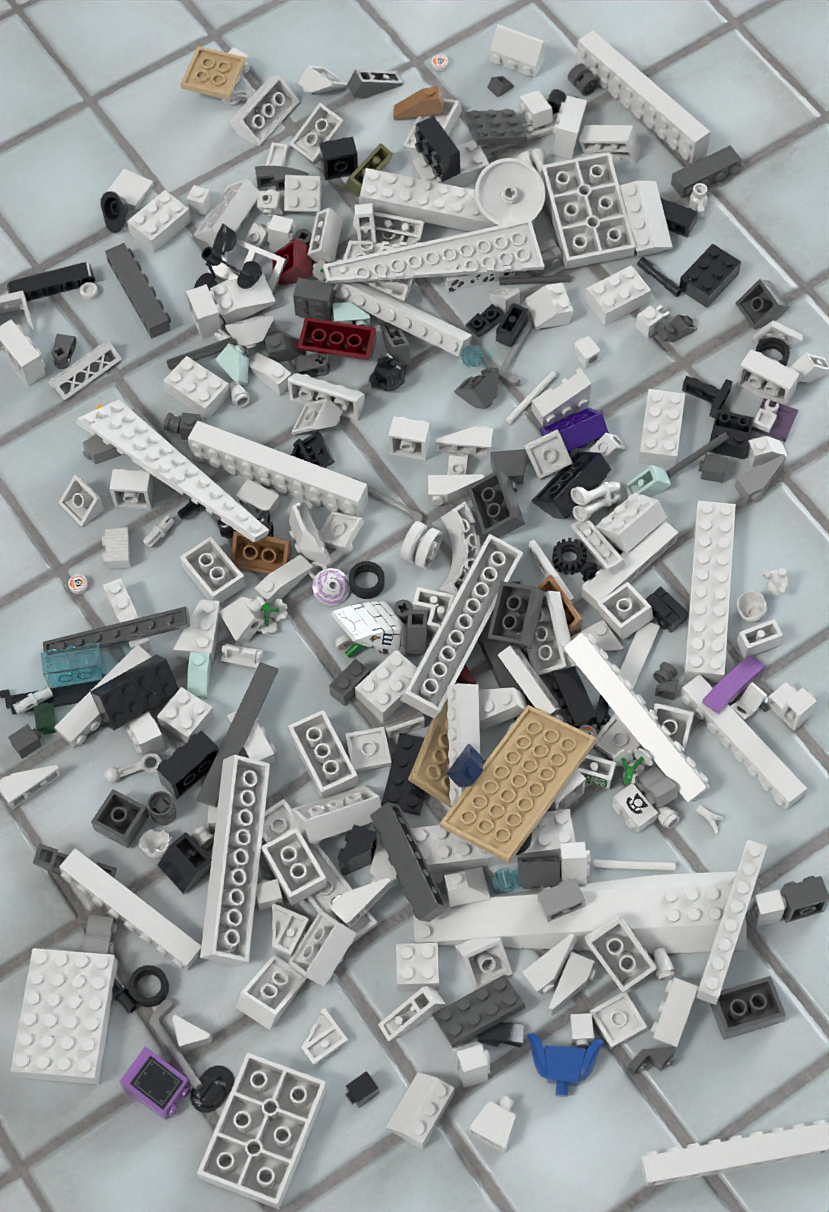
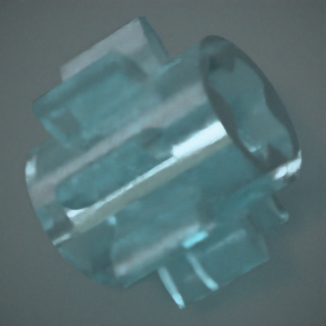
M477 345L474 347L467 346L461 354L463 364L468 368L471 366L478 367L484 359L482 349Z
M508 868L496 871L495 877H492L494 890L499 889L500 893L513 891L515 889L514 885L518 881L515 872L510 873Z

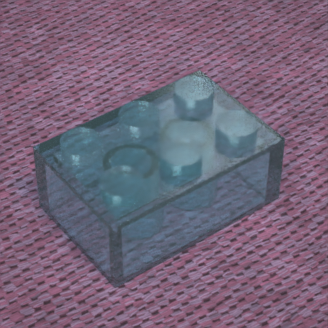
M88 643L85 646L79 647L69 646L66 649L60 650L50 649L41 653L43 675L49 688L101 680L107 675L105 659L99 643Z

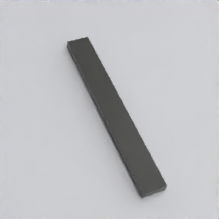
M185 606L44 641V660L48 662L190 627L188 608Z
M262 662L259 663L197 796V801L216 808L219 800L223 760L232 755L240 756L275 680L278 668Z

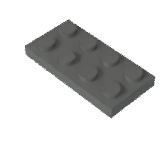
M503 975L433 1013L432 1016L451 1047L455 1048L526 1009L507 977Z

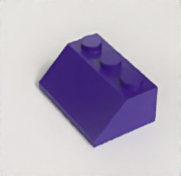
M589 407L540 428L543 436L558 430L568 454L571 453V450L587 446L588 442L598 441L605 433H609L603 414Z

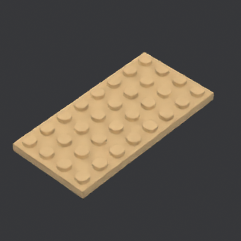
M527 705L483 764L481 775L473 786L466 787L440 822V827L510 863L595 745L596 737Z

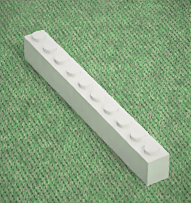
M580 633L564 647L566 652L644 749L649 752L664 774L675 783L677 790L687 802L695 800L710 787L707 784L709 782L707 777L702 772L698 773L694 768L696 766L695 762L689 756L686 758L682 753V746L677 741L673 742L669 737L671 735L669 730L664 725L661 727L656 721L658 720L657 715L652 710L648 711L644 706L646 704L644 699L639 694L635 695L632 691L633 686L627 679H622L619 675L621 673L619 668L615 664L611 665L607 660L609 658L603 649L599 650L595 645L597 642L593 636Z
M825 1120L813 1122L811 1126L797 1124L789 1130L776 1128L768 1134H763L761 1131L750 1134V1137L746 1138L738 1135L730 1137L729 1141L724 1142L716 1139L709 1141L708 1145L700 1146L699 1143L687 1145L686 1149L681 1150L678 1147L666 1149L665 1153L659 1154L657 1151L647 1152L640 1161L646 1187L828 1154L829 1122L826 1123Z

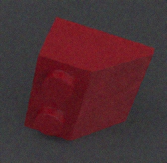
M295 238L273 253L287 259L277 284H296L298 278L308 279L312 276V258L308 256L309 245ZM272 259V273H273L274 268H275L276 263H277V261H275V260H273V259Z

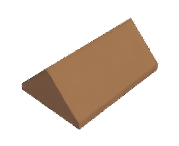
M234 530L231 561L238 569L270 574L290 561L292 554L290 540L266 536L256 542H252Z
M549 575L537 588L544 592H560L570 637L581 632L583 619L554 577Z

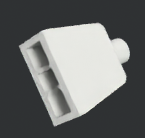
M245 597L239 598L219 612L235 641L248 642L263 624L265 618L260 610L265 601L261 597H257L255 600Z
M502 1096L498 1105L489 1101L468 1128V1134L505 1153L516 1119V1115L510 1112L514 1101L506 1096Z

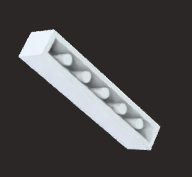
M664 520L629 552L622 551L620 556L624 559V566L610 574L601 568L591 581L587 580L582 586L581 597L598 611L597 603L626 582H632L677 542L679 532Z
M137 644L92 690L152 656ZM89 692L54 727L57 733L73 748L81 745L86 740V736L91 731H95L102 721L91 693Z
M453 684L447 686L449 767L453 765L467 744H471L480 754L478 684ZM449 777L450 804L453 806L466 787H458Z

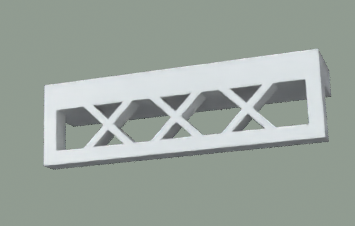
M104 341L48 381V384L51 388L56 389L63 400H66L119 362L121 357L110 341ZM110 350L115 359L111 362H105V353ZM92 362L100 363L99 370L96 373L89 371ZM78 372L85 373V380L82 383L75 382ZM65 382L71 383L70 391L64 394L59 386Z

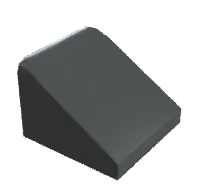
M497 76L491 78L487 88L496 97H499L512 89L513 84L504 76Z
M675 680L657 684L655 696L674 700L679 681Z

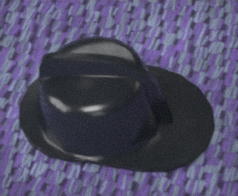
M108 191L101 198L104 221L110 232L119 233L125 226L128 203L116 192Z
M220 1065L208 1068L199 1078L202 1087L198 1090H195L193 1087L190 1092V1100L193 1107L202 1113L215 1111L233 1088L235 1080L233 1073L227 1067Z

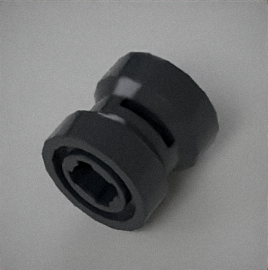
M553 89L547 99L554 114L560 112L561 103L566 100V94L559 89Z

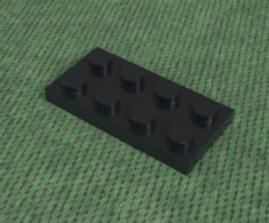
M399 733L381 807L390 802L398 804L404 813L420 816L426 791L410 782L408 778L425 738Z

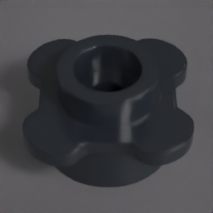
M587 562L581 566L580 573L583 575L582 580L584 582L595 577L598 572L597 563Z

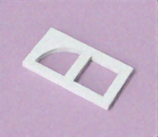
M237 239L236 245L249 250L244 264L248 261H254L257 253L277 261L268 283L273 294L287 259ZM225 252L221 257L224 261L228 262L227 252ZM223 263L218 266H212L216 277L224 280L238 278V275Z

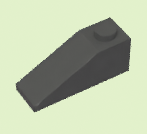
M355 70L347 86L353 97H370L403 85V82L397 71Z
M388 322L379 323L387 353L391 354L395 360H398L402 366L411 364L410 344L402 329Z

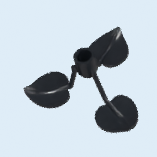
M222 223L216 235L213 248L206 247L201 254L202 259L206 261L205 265L208 266L211 273L202 274L196 281L194 288L207 284L209 291H211L210 288L218 285V282L215 281L216 274L212 266H218L221 263L240 273L237 278V284L242 289L251 288L262 275V268L255 261L246 262L242 270H239L222 259L221 255H224L225 252H230L237 242L235 231Z

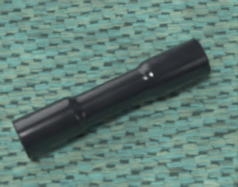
M645 257L639 259L637 266L655 278L675 297L681 294L683 289L678 284L661 273Z

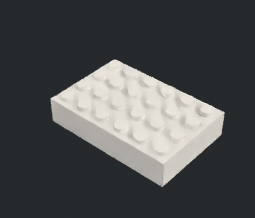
M610 152L542 165L540 176L544 183L545 196L559 249L562 252L565 270L634 255L636 245Z
M32 949L11 1065V1072L16 1078L99 1085L113 999L112 990L118 968V961L115 955Z
M247 1052L197 1171L199 1179L280 1210L328 1089L327 1083Z

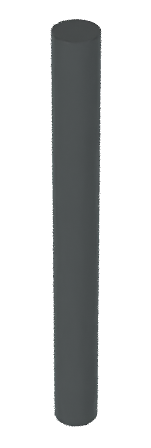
M570 275L499 278V285L570 282Z
M724 432L667 470L668 478L729 439L727 434Z

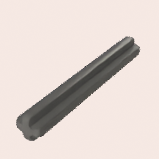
M229 337L168 359L166 361L167 366L172 370L186 356L193 361H197L222 352L229 343L236 346L234 338Z

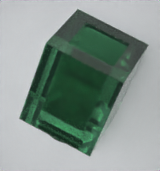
M41 703L39 706H34L36 729L39 734L57 733L54 728L58 724L54 704Z

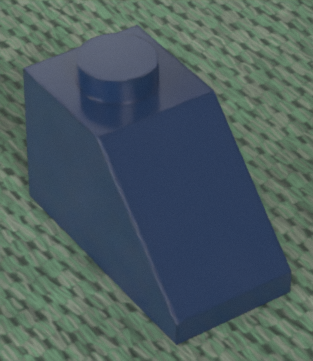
M467 744L446 774L458 787L473 786L483 772V757L471 744Z

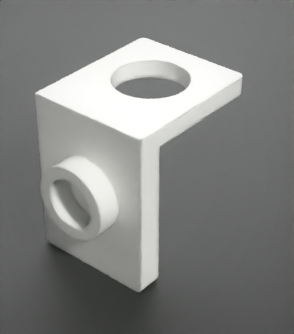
M254 223L244 242L260 248L268 234V231H266L267 225Z
M605 433L589 450L590 452L601 453L604 459H606L615 449L625 450L626 447L617 435Z
M450 452L447 475H466L469 454Z
M751 683L740 700L730 707L744 721L755 714L767 694L754 683ZM737 707L744 709L746 714L739 712Z

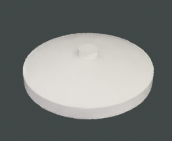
M504 158L490 163L482 170L475 184L474 199L481 215L495 226L531 219L532 222L543 207L545 187L541 176L531 165L519 159Z

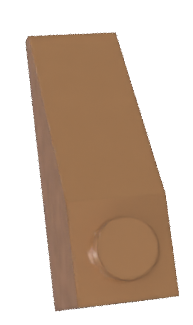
M440 86L423 88L395 104L393 119L398 120L444 113V99Z

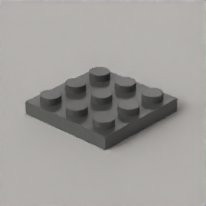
M490 109L487 111L472 110L464 112V119L477 145L527 143V135L514 110Z

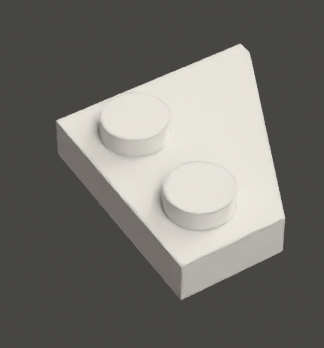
M772 320L753 335L752 341L758 342L759 339L763 340L774 337L784 341L789 348H793L802 341L803 335Z
M604 620L571 637L572 641L580 633L591 634L597 643L595 645L599 650L623 652L622 645Z
M273 903L272 947L274 950L292 957L309 923V918Z
M323 1008L301 1048L312 1065L315 1066L346 1044L348 1039L327 1010Z

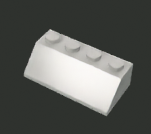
M280 75L270 77L228 123L240 137L256 146H260L300 101Z
M248 179L228 185L194 236L213 245L222 223L237 232L241 228V222L249 216L250 209L257 204L260 191Z
M634 181L620 185L638 257L673 248L656 181Z
M296 373L287 380L291 401L305 405L306 403L328 398L343 411L341 416L358 421L366 404L365 394L361 391L328 383L323 379L318 380L306 374Z
M556 591L544 592L532 649L527 648L530 664L539 676L555 673L573 666L578 667L564 649L571 642L561 595L560 592Z
M362 785L293 808L291 812L302 837L309 844H316L321 842L322 839L337 837L343 832L352 830L354 824L358 826L372 825L373 821L370 815L381 807V803L377 794L366 785Z

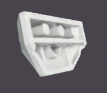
M374 212L377 243L389 242V244H400V242H407V244H415L421 240L424 221ZM354 216L353 227L356 229V222Z
M303 499L291 508L289 519L291 530H289L292 539L297 542L294 545L299 554L303 553L304 557L308 560L329 564L332 561L312 512Z

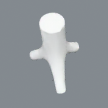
M700 805L696 812L707 819L713 827L714 834H718L716 820L723 821L724 817L717 816Z

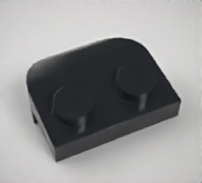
M316 431L304 440L300 438L296 440L293 444L292 454H290L293 457L323 468H327L335 462L319 431Z

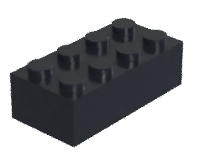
M156 654L95 688L90 693L104 725L112 730H116L172 698L179 688L167 659Z

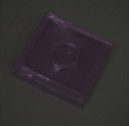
M763 398L760 408L764 409L765 402L768 399ZM770 400L769 406L775 407L777 402ZM779 403L778 411L775 413L777 418L769 433L753 426L751 430L786 442L798 410Z

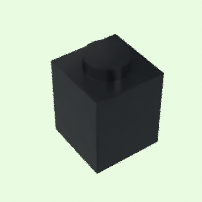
M365 1071L346 1085L347 1093L345 1096L352 1105L355 1103L360 1108L379 1094V1087L368 1072Z

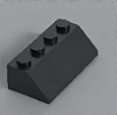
M578 451L571 459L573 464L562 468L531 501L553 518H568L572 514L573 508L579 505L573 501L571 490L575 487H582L587 491L594 490L598 483L603 481L612 470L601 453Z

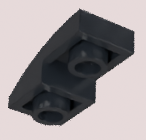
M492 303L483 313H477L466 326L479 337L500 323L505 314Z
M601 694L596 713V729L599 731L611 718V715H609V704Z
M500 1022L478 1034V1042L498 1047L500 1043L521 1047L523 1044L524 1025Z

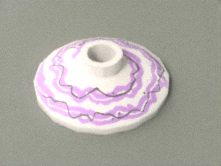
M328 568L316 575L313 580L312 589L318 601L324 605L334 606L345 601L349 595L350 586L349 580L343 572L338 569ZM334 583L335 589H331L329 584Z

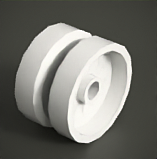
M416 521L405 537L400 558L409 563L415 560L416 566L426 570L433 562L439 550L442 532L435 528L428 530L426 524Z

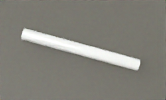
M551 371L505 419L506 422L511 424L532 400L551 383L557 374Z
M594 860V868L675 871L676 863Z

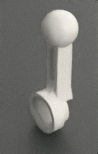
M352 543L347 551L336 549L329 556L332 561L329 564L317 561L311 563L314 568L309 572V576L314 580L316 577L313 574L315 569L321 568L324 570L332 568L344 555L352 552Z
M147 753L140 760L119 768H108L105 772V778L107 781L115 783L120 777L142 769L148 773H155L161 759L156 753ZM150 757L157 760L153 767H148L145 764L146 760Z

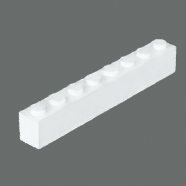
M364 282L339 283L335 297L345 302H351L358 308L458 357L468 350L472 338L471 334Z
M699 674L682 687L681 700L685 705H689L694 710L698 719L703 720L707 724L711 733L716 734L720 738L723 746L733 752L736 760L742 762L747 767L749 774L760 781L763 789L769 791L774 796L777 804L787 810L805 795L807 788L728 704L717 714L702 703L704 697L713 688Z
M747 839L696 995L698 999L717 1004L767 849L766 845Z
M76 848L59 866L62 873L60 876L68 883L74 882L77 885L76 888L82 894L86 895L88 893L93 897L92 901L96 905L106 907L109 910L108 913L114 919L120 918L124 921L123 925L131 932L137 931L140 934L139 937L145 943L150 944L151 942L156 946L155 950L164 957L167 955L173 959L171 962L177 968L182 969L183 967L188 971L201 955L200 944Z

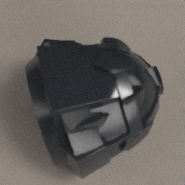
M391 354L380 355L377 365L368 380L371 383V388L382 389L383 391H394L399 388L406 380L404 367Z

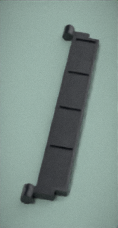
M101 680L50 688L53 697L38 704L37 708L33 707L26 712L79 703ZM9 689L1 690L0 698H5L6 708H11L12 715L17 712L13 704L28 697V694H33L37 691L10 695Z

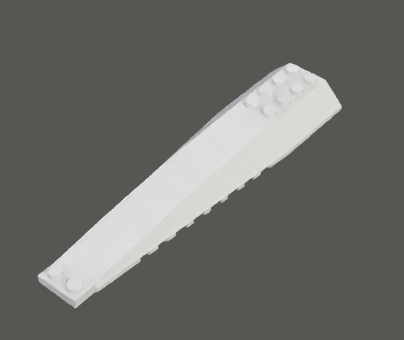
M737 871L663 874L586 883V885H579L585 898L586 907L550 922H547L537 898V894L542 889L490 895L489 900L450 907L449 901H445L448 910L430 922L420 921L414 916L415 943H438V946L456 947L473 938H500L503 947L543 950L552 949L572 933L578 939L573 950L584 952V950L592 951L585 941V936L619 913L648 954H654L653 951L660 948H665L667 954L710 953ZM746 915L734 951H746Z

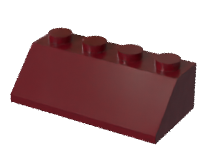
M305 317L297 349L369 360L373 355L376 344V328Z

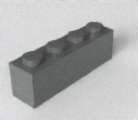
M729 145L672 173L671 185L683 199L692 194L695 184L702 183L709 187L711 184L720 182L731 174H736L740 170L742 159L732 146Z

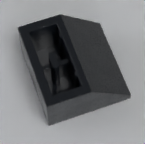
M717 409L709 442L724 432L729 439L709 452L744 460L754 417Z
M354 824L352 830L347 831L345 836V842L347 843L344 849H340L337 858L341 875L344 876L370 865L378 844L376 831Z
M185 832L169 846L157 865L182 894H185L210 873L212 859Z

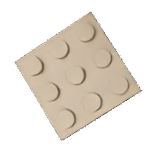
M198 46L180 84L181 89L229 100L246 63V59L242 56Z

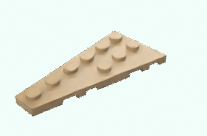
M446 699L439 714L431 721L408 780L451 808L449 798L450 779L446 774L450 769L448 758V699Z

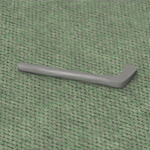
M531 315L499 368V376L513 386L518 385L521 381L519 376L509 373L508 368L534 324Z
M367 485L368 494L410 516L414 520L413 524L416 521L422 523L421 513Z
M165 999L152 1014L149 1020L150 1025L156 1031L195 1090H198L202 1087V1083L161 1025V1019L174 1007V1003L170 999Z

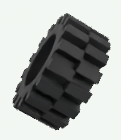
M564 538L562 543L558 541L553 548L552 563L555 569L559 568L558 571L560 573L564 570L565 575L568 572L574 575V571L579 573L581 566L586 563V547H583L582 542L578 544L577 539H574L573 542L571 538H568V541ZM565 552H573L577 558L574 561H566L562 555Z

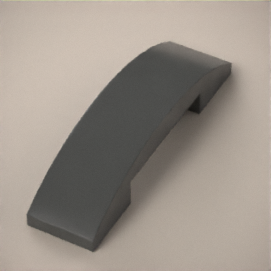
M39 843L33 864L61 875L59 866L69 855ZM97 862L96 865L114 878L117 868Z

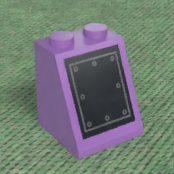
M146 1046L119 1081L125 1093L164 1120L168 1116L172 1117L178 1109L177 1104L181 1098L185 1099L191 1090V1084L186 1077Z

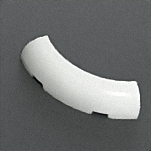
M465 501L441 517L452 544V565L447 579L437 589L438 592L456 595L481 548L480 537L476 535L473 525L475 520Z

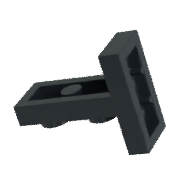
M686 376L682 391L712 403L709 416L715 418L717 409H722L731 392L733 381L726 379L721 389H717L715 386L703 383L697 378Z

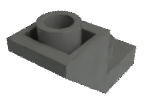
M677 315L669 324L658 323L654 327L661 338L668 342H675L697 330L693 324L694 321L687 315Z
M673 1048L642 1049L628 1064L627 1070L633 1076L637 1071L641 1073L648 1065L647 1060L659 1071L664 1067L668 1069L675 1061L673 1056L676 1050Z

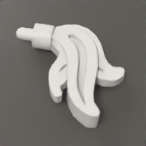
M233 90L229 100L221 98V101L229 103V105H235L242 100L247 102L252 95L248 90Z

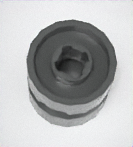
M582 63L573 67L568 74L569 82L583 96L592 94L599 85V79L593 73H590V70Z
M159 791L149 797L147 806L154 823L162 826L172 823L177 813L171 795L167 792Z

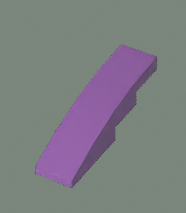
M748 656L704 697L702 703L719 714L728 703L731 704L739 694L742 695L766 666L752 656Z

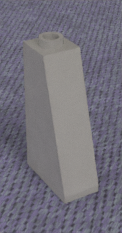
M137 407L132 409L136 415L158 433ZM97 434L82 443L84 456L87 460L91 459L95 465L122 455L117 452V448L112 444H105L103 438Z

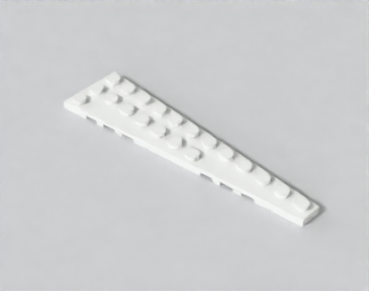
M531 219L323 264L327 283L544 270L545 267Z
M120 400L77 418L76 424L93 436L97 434L103 438L105 444H112L117 448V452L130 456L132 462L141 466L180 494H187L192 498V502L202 504L206 507L207 512L217 514L221 517L222 522L231 526L252 542L268 536V528Z

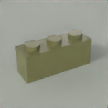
M380 143L353 172L344 186L358 197L361 192L366 168L382 171L394 154Z

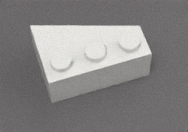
M567 96L566 101L561 103L560 112L562 113H558L553 131L556 137L552 155L572 159L587 100Z
M200 599L190 617V627L184 628L173 648L175 660L189 661L190 652L210 653L211 661L214 663L221 619L219 613L221 611L220 601Z
M513 687L478 690L480 731L521 715L527 707L524 694Z

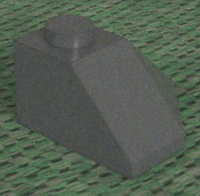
M281 330L267 332L263 339L268 358L278 363L294 360L298 356L305 355L303 350L297 349L299 339Z
M486 368L481 371L482 375H477L474 378L471 376L465 379L454 390L455 394L475 408L486 409L493 404L492 401L497 397L498 368Z

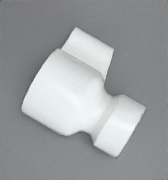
M702 183L694 185L689 201L690 207L698 212V218L703 217L704 209L707 205V186Z

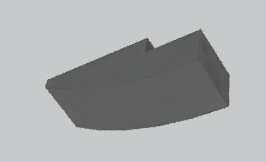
M255 166L258 188L275 186L276 191L285 190V175L309 176L307 172L290 167Z

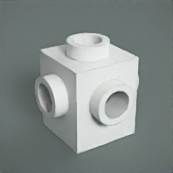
M271 189L260 191V196L257 199V208L266 216L283 215L284 196L280 192Z

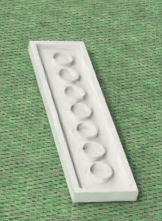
M284 799L265 811L262 839L266 844L298 828L291 808ZM305 840L324 873L328 885L310 895L307 899L317 913L322 910L346 925L330 909V906L335 897L352 890V888L318 843L309 844ZM369 911L350 928L357 933L354 941L378 925Z

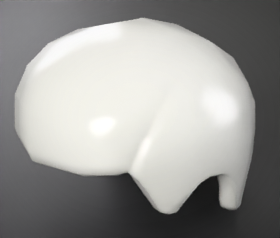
M746 591L737 600L738 612L745 621L754 622L765 616L767 604L761 593Z
M150 829L139 840L141 850L146 856L153 859L162 858L172 844V837L163 829L160 832Z

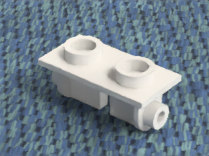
M226 644L222 646L223 655L221 661L257 668L261 662L263 651Z

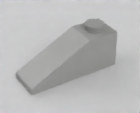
M784 454L736 478L734 487L746 504L751 501H758L784 466L786 458Z

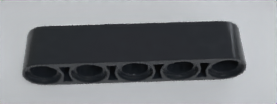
M82 262L13 280L7 284L9 294L23 291L28 302L78 289L88 282L94 283L95 276L91 264Z

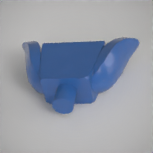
M535 1033L526 1035L531 1045L533 1061L537 1072L541 1077L547 1079V1083L556 1084L555 1095L559 1097H568L569 1085L577 1086L578 1082L584 1081L590 1076L599 1050L605 1043L597 1038L590 1044L585 1053V1048L545 1045L544 1048L541 1040Z

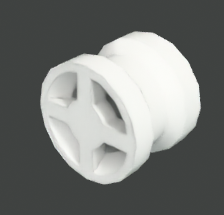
M207 825L197 828L191 834L192 839L203 850L209 848L214 843V834H210Z

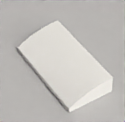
M443 98L444 113L418 116L402 146L403 149L423 157L415 148V124L432 116L437 119L449 136L462 112L460 101Z
M509 646L498 654L501 661L536 709L550 716L562 710L558 701L518 646Z

